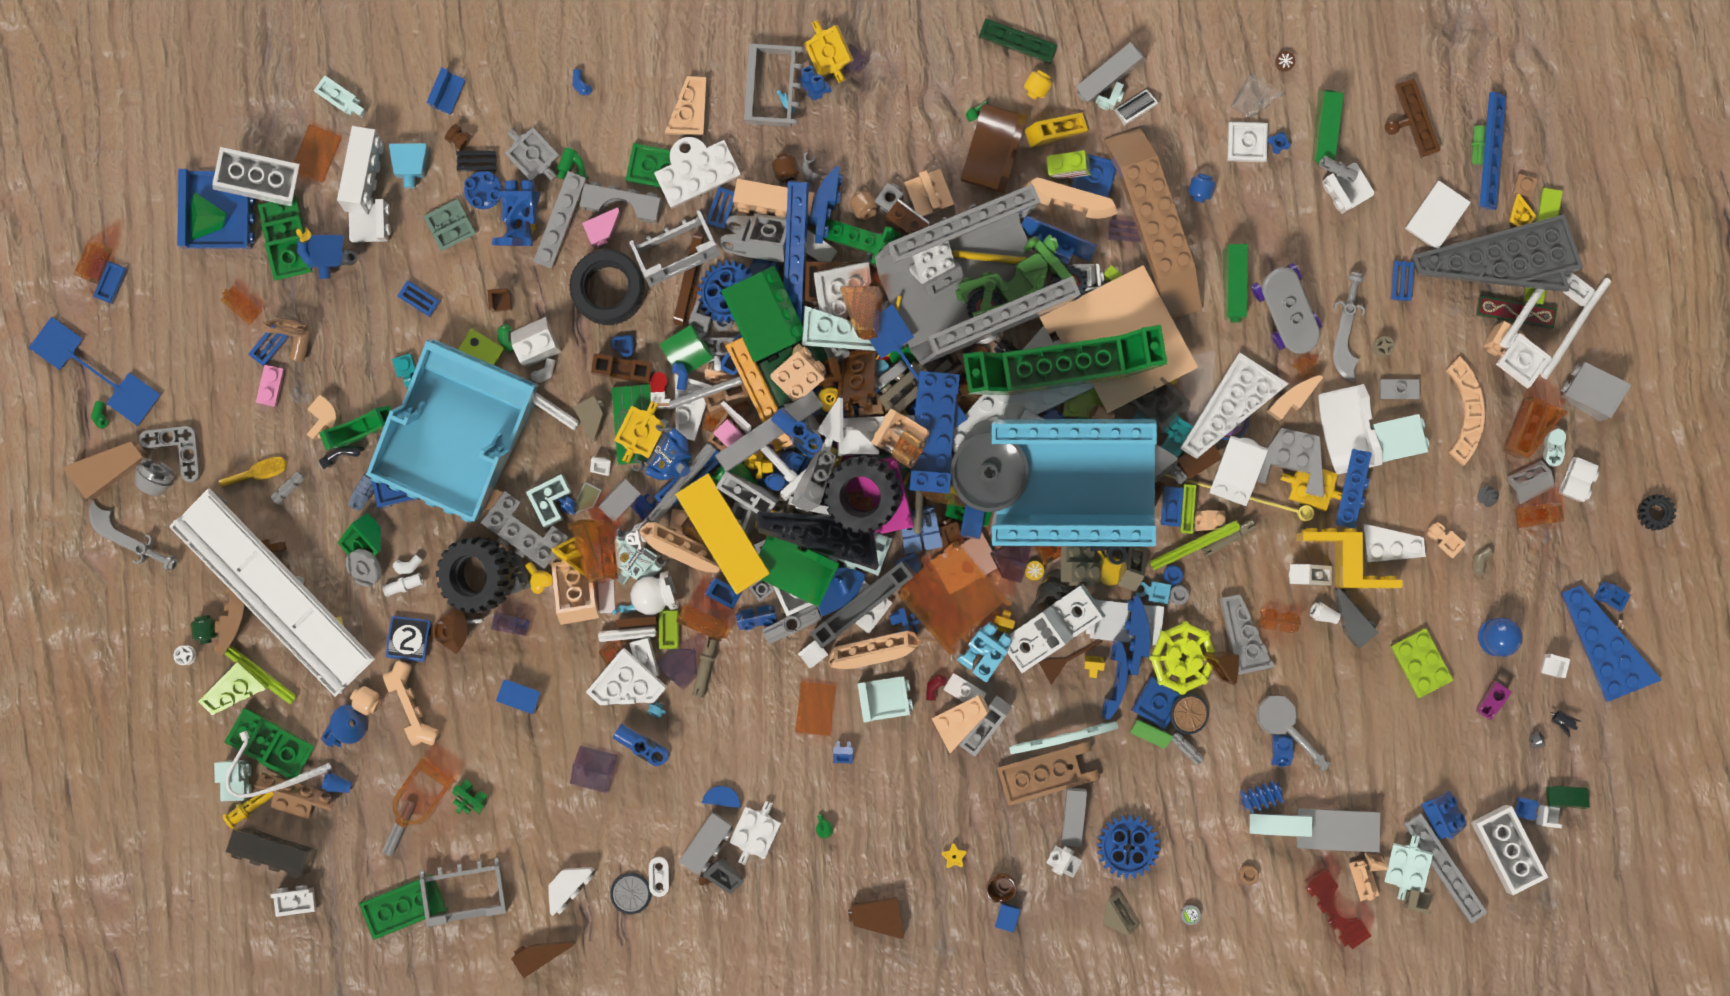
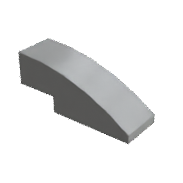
M1066 788L1061 846L1081 847L1087 798L1086 789Z

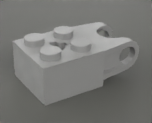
M754 213V216L734 215L727 219V228L735 234L724 235L720 238L719 246L724 251L748 258L785 262V217ZM730 222H736L740 226H734ZM724 242L732 243L733 246H728Z

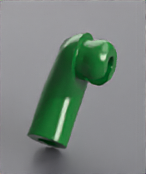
M504 324L498 328V342L511 354L514 351L509 340V333L512 329L510 325Z
M95 401L91 419L99 429H104L108 426V420L103 414L105 403Z

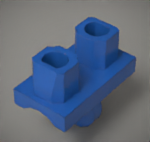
M807 66L801 70L802 76L797 78L798 83L808 92V96L812 100L821 99L823 93L832 92L831 87L824 81L821 75L815 72L812 66Z
M905 608L898 609V612L889 615L892 625L903 624L904 630L899 632L911 631L910 626H913L914 633L920 632L918 624L923 623V619L917 620L915 613L909 614L911 622H908Z

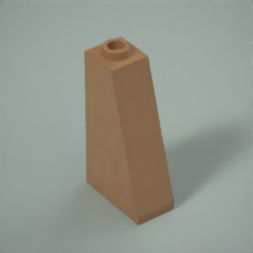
M128 442L69 464L63 469L84 498L93 500L134 470L143 459H148L145 454L147 451L140 443Z

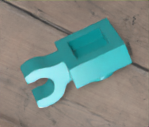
M411 353L392 359L397 378L403 377L404 385L407 389L410 385L412 374H414L416 369Z

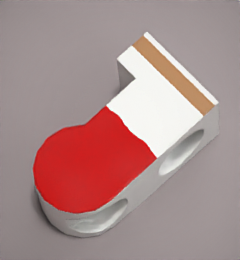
M662 372L654 373L650 379L651 400L659 404L656 410L672 409L669 405V401L672 400L667 399L666 390L669 385V379Z

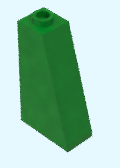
M1318 89L1312 159L1318 162L1317 165H1319L1320 160L1324 156L1334 161L1336 159L1344 93L1339 91Z
M1228 244L1222 250L1224 319L1230 320V323H1239L1247 317L1248 244Z

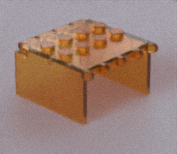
M958 540L943 550L948 556L947 558H944L940 553L929 562L933 570L930 571L925 566L914 576L918 583L915 584L911 579L898 590L899 598L949 655L957 652L952 646L961 638L966 643L970 641L966 634L976 625L979 628L984 627L980 622L991 612L995 617L996 615L999 616L995 610L1003 602L1007 606L1013 604Z

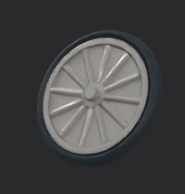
M626 873L619 876L611 886L610 898L612 904L618 911L624 914L640 913L648 906L651 900L648 881L636 873Z

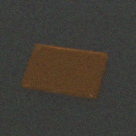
M309 124L293 162L300 164L298 174L323 183L342 137Z
M810 682L800 683L795 732L830 736L835 685Z

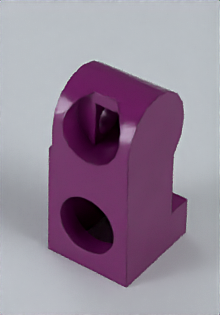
M1495 680L1492 681L1489 690L1476 708V712L1488 720H1491L1512 693Z

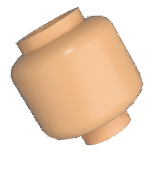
M366 686L361 687L359 690L355 689L350 697L353 700L352 708L364 715L374 714L381 704L379 693Z

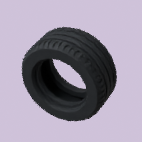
M601 249L588 253L583 259H580L570 276L569 291L574 305L583 316L594 323L609 326L626 322L638 312L643 303L642 301H644L645 281L640 269L629 256L617 250ZM612 267L619 269L628 279V291L625 298L614 307L603 308L594 305L587 295V284L594 272L602 268Z

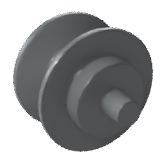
M1487 485L1479 491L1477 499L1480 503H1484L1486 507H1491L1498 502L1499 492Z

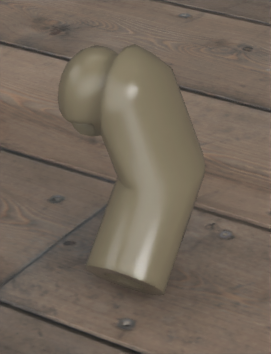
M1489 547L1473 557L1472 570L1477 576L1485 573V561L1494 556Z

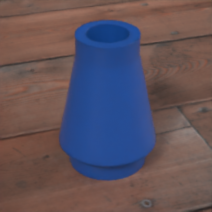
M326 773L321 788L326 789V792L349 793L352 782L333 773Z

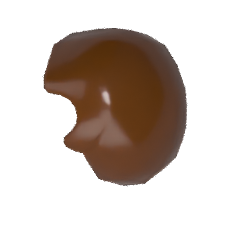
M1007 873L995 874L989 879L986 886L987 897L994 903L1010 901L1017 891L1015 879Z

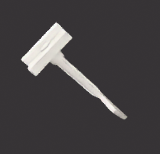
M843 398L837 399L817 430L826 437L822 448L829 452L833 440L843 443ZM790 496L788 504L794 505L791 503L793 496ZM822 502L819 507L810 510L829 515L827 511L828 505Z
M724 401L721 403L745 434L752 431L751 425ZM767 445L761 451L782 472L784 478L789 483L780 492V496L786 501L795 493L796 487L806 469L797 475Z

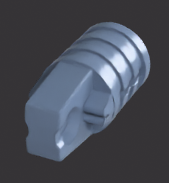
M362 475L348 502L351 508L360 511L373 493L371 477Z

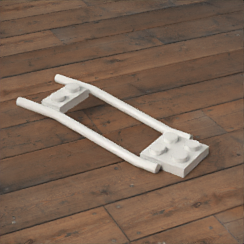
M1572 272L1565 274L1570 289L1563 293L1580 306H1584V309L1552 359L1551 356L1522 334L1517 333L1544 292V289H1536L1500 342V345L1507 348V350L1496 365L1527 389L1532 386L1539 374H1541L1542 378L1548 379L1586 318L1610 285V279L1604 278L1597 290L1594 291L1592 287Z

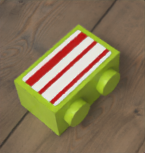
M1085 150L1047 156L1048 175L1053 181L1091 175L1090 158Z

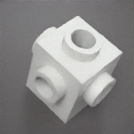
M1055 845L1046 863L1053 867V872L1061 876L1064 873L1074 878L1083 860L1074 856L1075 851L1066 846L1062 849Z

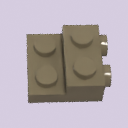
M1061 546V582H1069V586H1080L1081 582H1083L1084 586H1095V582H1100V563H1094V551H1090V546Z

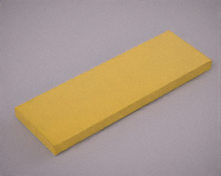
M708 473L675 495L732 589L738 595L768 576L770 572Z

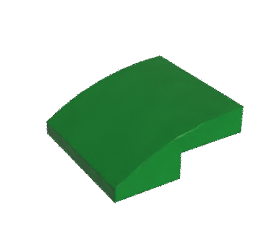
M689 325L659 344L672 366L674 363H682L688 374L714 359L706 342H702L693 325Z

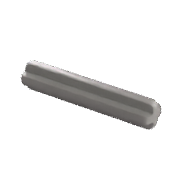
M404 801L382 853L392 856L414 809L415 803L412 801Z

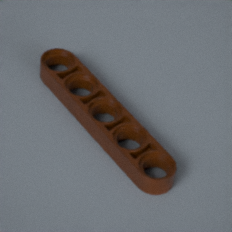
M694 232L688 257L697 253L696 247L703 244L704 234ZM698 266L684 272L673 320L675 325L683 326L685 323Z

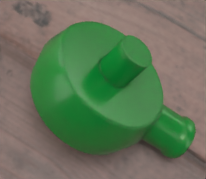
M823 814L818 815L817 835L823 839L831 837L834 830L832 823L824 820Z

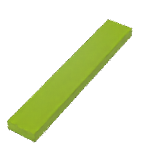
M1542 188L1536 222L1559 216L1563 191ZM1525 287L1522 302H1528L1536 289ZM1544 290L1536 302L1537 305L1544 304L1546 290Z

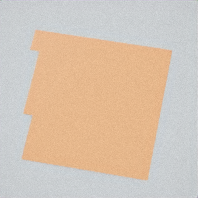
M1144 265L1040 317L1047 333L1050 334L1056 331L1062 344L1119 336L1142 327L1161 325L1167 365L1122 379L1092 383L1107 413L1198 368Z

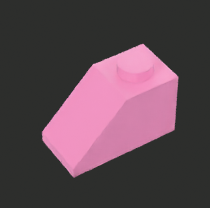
M618 208L582 223L593 247L601 248L612 239L621 216Z

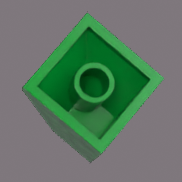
M366 513L351 523L338 541V544L348 555L354 550L364 549L376 557L381 550V527L375 519Z

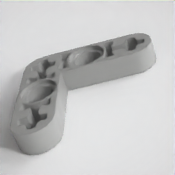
M183 426L147 430L140 434L139 443L144 448L153 449L178 446L183 480L194 483L200 479L201 466L198 435L194 428ZM187 430L189 433H192V436L187 440V438L183 437L178 438L176 431L180 435L186 434ZM167 432H171L173 435V439L169 443H166L163 439L164 434ZM149 435V437L153 438L158 437L159 441H150L149 445L147 442H145V439L148 438ZM188 449L194 451V457L191 460H187L184 456L185 451ZM185 463H195V466L191 465V470L195 471L192 479L187 476V473L190 472V466H185Z

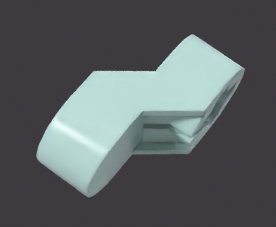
M1559 426L1549 427L1544 437L1545 449L1543 458L1550 466L1560 465L1565 456L1564 444L1566 434Z

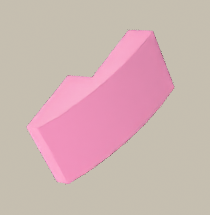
M729 419L713 433L727 447L746 435Z

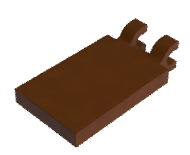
M874 350L850 352L846 359L840 361L842 380L838 381L837 399L843 398V411L846 410L845 416L847 418L854 416L853 404L859 403L860 407L864 406L865 414L872 412L871 398L876 397L879 361L876 359L878 353Z

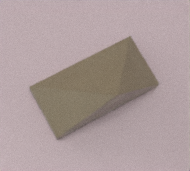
M1118 892L1106 902L1104 925L1125 935H1130L1140 925L1123 896Z

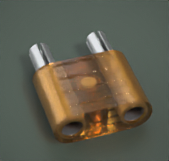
M895 427L898 431L893 430V432L899 435L900 438L895 447L885 444L884 450L889 452L891 457L908 468H912L925 448L926 441L909 430L904 431L899 427Z

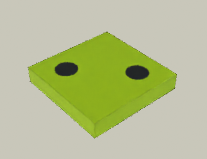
M471 328L458 350L495 366L505 348Z

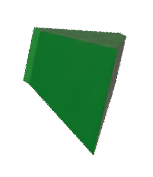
M193 194L190 207L191 241L223 229L227 214L199 194Z

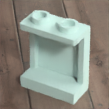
M1419 414L1370 425L1371 430L1375 429L1382 449V463L1428 452L1429 441L1423 432L1425 424Z
M904 676L858 683L863 722L908 716L910 711H913L912 699L907 698V691H910L909 680H905Z

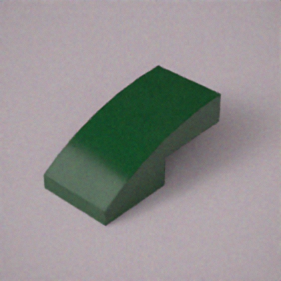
M1546 787L1548 807L1562 809L1567 807L1590 808L1588 788Z

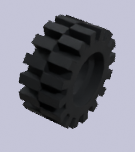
M1656 494L1643 499L1642 503L1638 506L1640 508L1637 510V513H1639L1637 518L1642 521L1640 524L1642 526L1645 525V528L1651 529V531L1669 527L1674 522L1673 519L1676 518L1674 512H1677L1676 508L1673 509L1674 502H1669L1671 500L1669 497L1664 498L1665 495ZM1653 505L1660 506L1663 510V517L1660 520H1655L1650 515V508Z

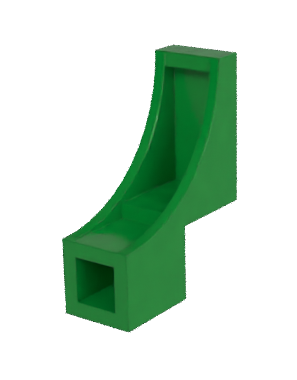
M390 405L375 408L356 419L319 432L326 451L355 444L368 435L382 432L389 412L392 410Z

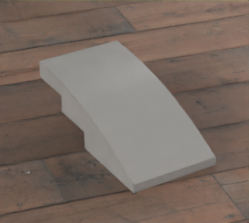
M1297 808V815L1312 817V837L1297 836L1296 848L1380 852V812Z

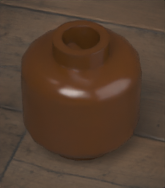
M788 153L777 155V159L772 163L775 178L782 183L795 181L799 174L796 158L788 155Z

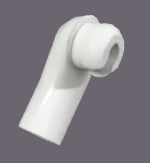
M546 358L544 368L533 371L531 379L537 383L550 379L556 361Z
M415 554L409 562L395 561L393 568L399 574H410L423 560Z

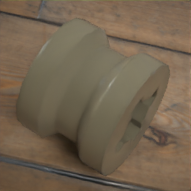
M1387 336L1380 337L1372 345L1374 354L1379 357L1391 354L1395 348L1394 341Z

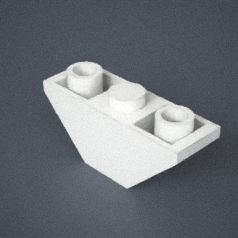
M565 868L548 885L549 907L552 916L556 912L559 915L567 907L565 902L569 898L573 900L579 894L580 890L578 888L582 883L587 885L594 877L591 874L595 870L594 868Z

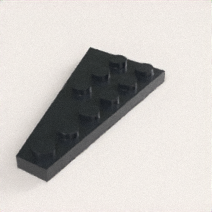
M757 512L756 514L757 530L759 533L877 570L879 567L873 530L870 533H864L863 531L855 533L852 532L853 529L851 528L846 530L842 528L843 524L840 522L836 523L833 520L835 517L831 515Z

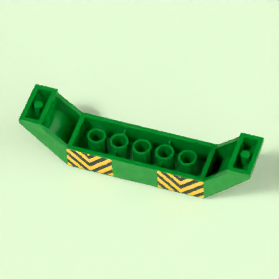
M1161 325L1142 327L1119 336L1005 353L981 351L963 354L969 394L1008 396L1122 379L1168 364Z

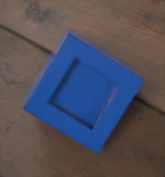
M916 552L894 562L896 566L905 559L915 573L922 571Z
M1000 902L995 927L1014 933L1020 908Z

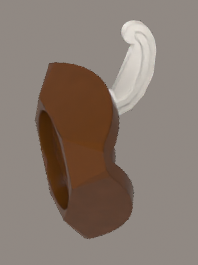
M454 608L433 625L430 630V636L457 654L467 639V624L482 623L484 620H466L463 613Z

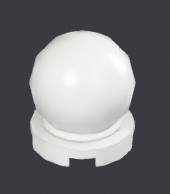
M669 571L661 572L659 579L653 576L644 577L638 580L631 589L630 597L633 606L637 611L645 615H655L661 612L666 605L669 606L670 610L679 608V602L675 601L673 594L677 593L672 577L669 576Z

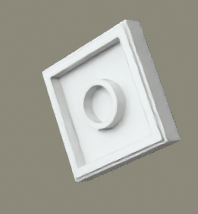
M1229 122L1227 161L1266 163L1268 123Z

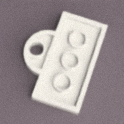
M685 137L678 140L670 151V162L672 165L654 173L671 209L741 176L724 140L706 148L703 142L693 137ZM686 143L691 146L688 153L680 151L682 144Z

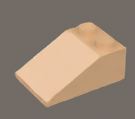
M563 561L551 563L556 614L560 624L599 618L592 565L590 566L589 580Z

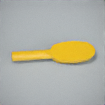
M282 457L267 458L254 464L248 471L219 480V484L221 487L249 478L257 480L271 478L282 473L287 467V462Z

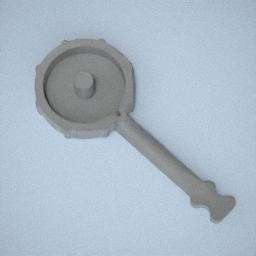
M1266 696L1256 707V723L1267 734H1286L1288 732L1314 759V763L1320 766V771H1325L1330 766V762H1326L1324 755H1320L1293 727L1296 723V707L1285 696Z

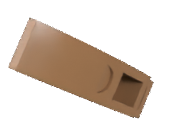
M744 383L704 397L710 415L724 410V407L721 405L723 401L730 407L747 401V403L752 402Z
M226 585L225 594H228V602H224V613L228 614L227 616H220L219 621H215V633H219L218 640L214 641V652H218V657H222L233 642L244 610V603Z

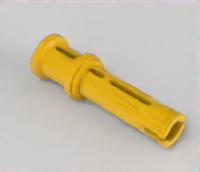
M269 792L257 795L243 804L238 803L235 809L228 814L222 815L224 821L231 829H234L237 823L244 818L248 819L250 813L272 798L274 793Z

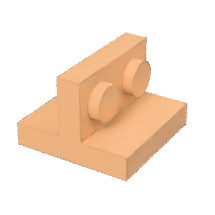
M941 169L927 173V170L920 172L919 177L904 182L915 212L922 217L954 206Z

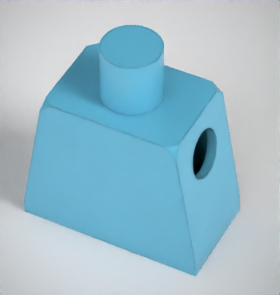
M426 143L389 144L394 175L397 178H403V188H415V178L425 177L430 147Z

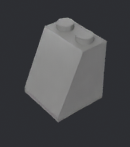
M1584 362L1573 368L1571 379L1569 382L1566 381L1561 387L1560 391L1562 393L1560 398L1597 421H1603L1612 418L1631 384Z

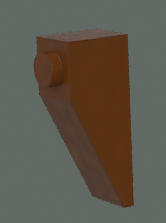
M574 940L534 944L526 948L522 945L514 951L515 955L511 960L524 979L576 943Z

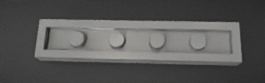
M569 171L567 172L533 262L553 269L587 178Z

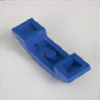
M1113 640L1110 658L1111 660L1118 661L1112 699L1104 698L1101 716L1108 720L1115 714L1123 699L1128 676L1126 653L1122 642Z

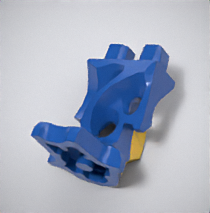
M505 181V191H499V196L502 202L501 221H506L507 232L503 237L493 238L492 245L533 246L531 237L536 230V209L541 192L535 191L534 181H522V191H518V181ZM518 219L522 221L520 228H516L515 225Z

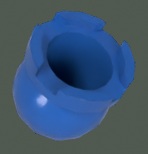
M1492 618L1480 626L1477 640L1482 650L1488 655L1506 657L1513 655L1519 650L1523 641V633L1518 624L1511 619Z

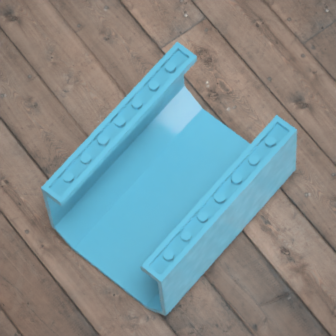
M995 419L992 423V444H1018L1028 461L1029 479L1022 496L1010 507L997 511L996 525H992V546H1156V420Z

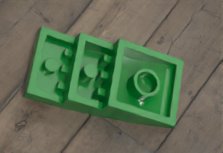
M294 196L292 206L274 202L259 204L258 208L262 220L261 226L266 242L264 244L274 281L313 272L312 268H308L307 264L303 262L297 253L298 238L300 237L296 234V230L300 229L302 234L305 233L297 196Z
M245 707L241 710L224 740V743L240 750L244 743L240 733L247 731L250 738L243 754L290 779L299 775L315 747L299 736Z

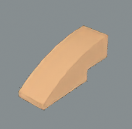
M1319 375L1294 386L1279 397L1266 412L1280 421L1291 407L1295 410L1300 409L1323 377Z

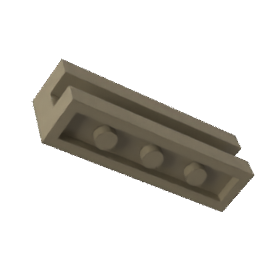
M941 358L921 365L916 360L910 364L917 375L918 371L944 373L952 366L948 359L943 361ZM910 369L905 374L902 372L894 378L896 382L892 386L889 383L881 390L883 394L878 397V400L888 412L890 409L901 412L916 398L918 381Z

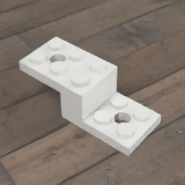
M1082 584L1009 634L1012 637V641L1007 653L1021 673L1066 645L1075 636L1103 619L1105 614L1084 584ZM1075 606L1082 609V615L1075 613ZM1023 642L1030 645V651H1026L1023 648Z

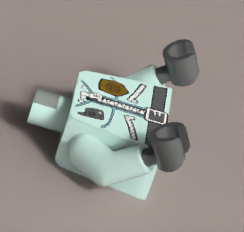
M620 525L616 530L617 536L613 544V559L615 561L614 565L621 570L614 579L625 585L630 576L636 580L655 576L670 559L668 558L664 561L662 559L663 553L657 556L644 546L642 549H639L638 544L629 545L625 538L629 534L630 529L628 528L626 532H623L621 530L622 525Z

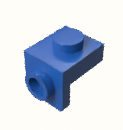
M1273 735L1271 738V765L1279 767L1290 766L1294 757L1292 736Z

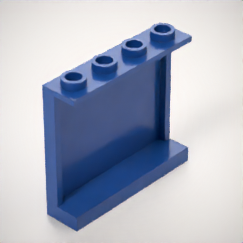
M178 169L177 246L182 249H252V243H255V233L252 232V224H255L253 205H255L256 198L214 190L212 184L215 171ZM197 193L225 212L227 218L223 229L191 241L190 207L193 194Z

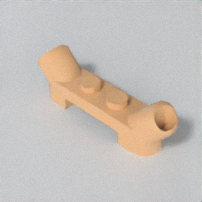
M398 660L395 662L392 671L383 674V679L388 692L397 690L411 723V726L404 729L412 746L422 742L430 746L435 745L440 732L438 729L423 724L421 717H423L422 711L419 706L416 707L413 701L415 699L414 692L411 688L408 689L406 684L412 666L409 663Z

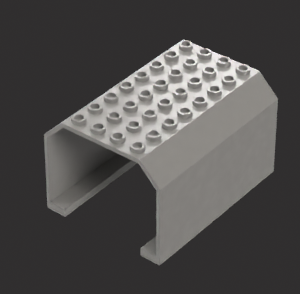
M1033 184L888 243L875 256L879 279L890 305L893 304L895 307L898 296H902L898 313L914 336L907 344L921 365L1055 310L1081 295L1073 276L1050 286L1045 281L1043 289L1009 303L999 295L995 288L993 292L997 293L996 295L1001 298V303L1007 304L970 318L967 314L968 301L974 293L982 290V287L969 293L967 303L962 305V301L957 300L955 290L958 289L957 285L931 299L928 296L925 283L921 284L910 272L909 266L915 264L913 255L949 241L951 252L953 250L1027 258L1034 255L1032 249L1028 252H1025L1023 249L1028 239L1019 218L1020 211L1040 203ZM953 257L961 266L964 278L972 277L975 280L980 278V274L991 271V275L997 273L1004 282H1009L1016 274L1017 264Z

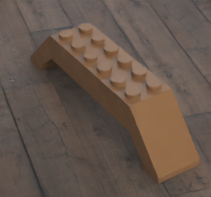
M1140 128L1103 140L1108 157L1119 174L1155 280L1156 289L1171 318L1176 319L1201 311L1202 306L1196 267L1156 152Z

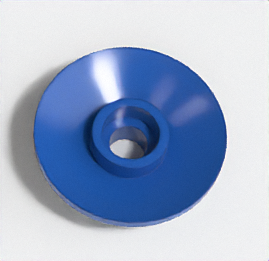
M343 705L333 712L330 719V729L338 741L345 744L356 743L366 733L367 719L364 714L353 709L352 705ZM351 720L353 721V724H354L353 727L350 726V721H351Z

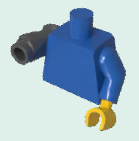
M305 228L304 234H302L300 229L296 230V234L300 237L298 238L297 253L303 262L307 264L308 268H318L319 279H331L330 268L356 263L357 254L354 251H342L343 235H311L307 228Z

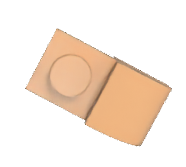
M319 395L307 409L319 419L307 433L313 440H321L319 432L328 429V427L338 426L340 423V414L337 407L322 395Z

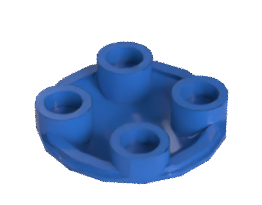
M476 172L464 182L465 198L475 208L482 210L490 209L501 199L499 196V191H502L501 182L491 172Z

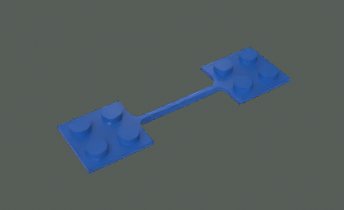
M892 304L860 325L881 359L889 353L897 351L918 381V375L901 351L902 345L914 338V336ZM957 402L955 405L954 428L968 420Z
M51 316L29 346V349L59 370L62 369L70 358L77 360L114 387V394L106 404L136 426H139L161 394L130 372L122 383L114 384L75 355V350L83 338Z

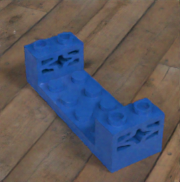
M918 371L914 422L929 430V435L924 442L923 448L920 449L914 459V464L910 466L909 490L950 493L951 452L956 394H958L960 374Z

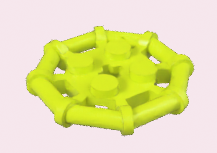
M1182 621L1181 624L1173 628L1161 631L1152 655L1149 656L1157 676V683L1179 692L1180 695L1200 685H1206L1212 667L1206 662L1202 674L1199 672V669L1203 666V660H1206L1203 656L1204 654H1202L1200 644L1204 642L1207 653L1215 652L1210 639V632L1189 624L1188 621ZM1188 632L1198 637L1195 640L1187 638ZM1180 633L1179 638L1171 640L1170 637ZM1165 643H1167L1166 653L1164 652L1163 655H1160ZM1182 653L1187 656L1184 662L1179 660L1182 657ZM1160 661L1164 662L1166 668L1164 672L1161 667ZM1171 674L1178 677V683L1169 679ZM1194 675L1197 678L1188 683H1186L1185 678Z

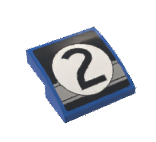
M392 616L386 658L425 662L431 621Z

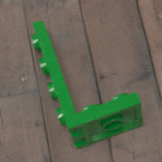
M830 219L825 222V225L829 226L828 236L823 239L874 254L871 263L877 266L875 256L888 243L903 236L890 227H885L883 234L879 235ZM814 225V228L812 230V233L814 235H816V225Z

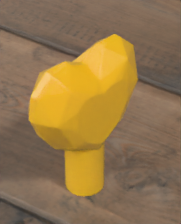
M532 562L525 565L531 574L530 585L534 593L540 594L545 587L553 584L551 574L543 570H537Z

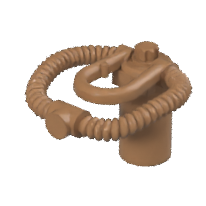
M286 318L262 321L261 329L267 333L293 336L289 358L295 361H305L310 331L307 330L306 325Z

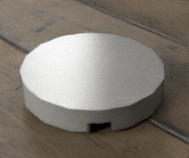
M357 549L347 556L346 569L349 575L352 574L353 580L356 583L369 587L379 581L382 571L378 560L372 553L364 549Z

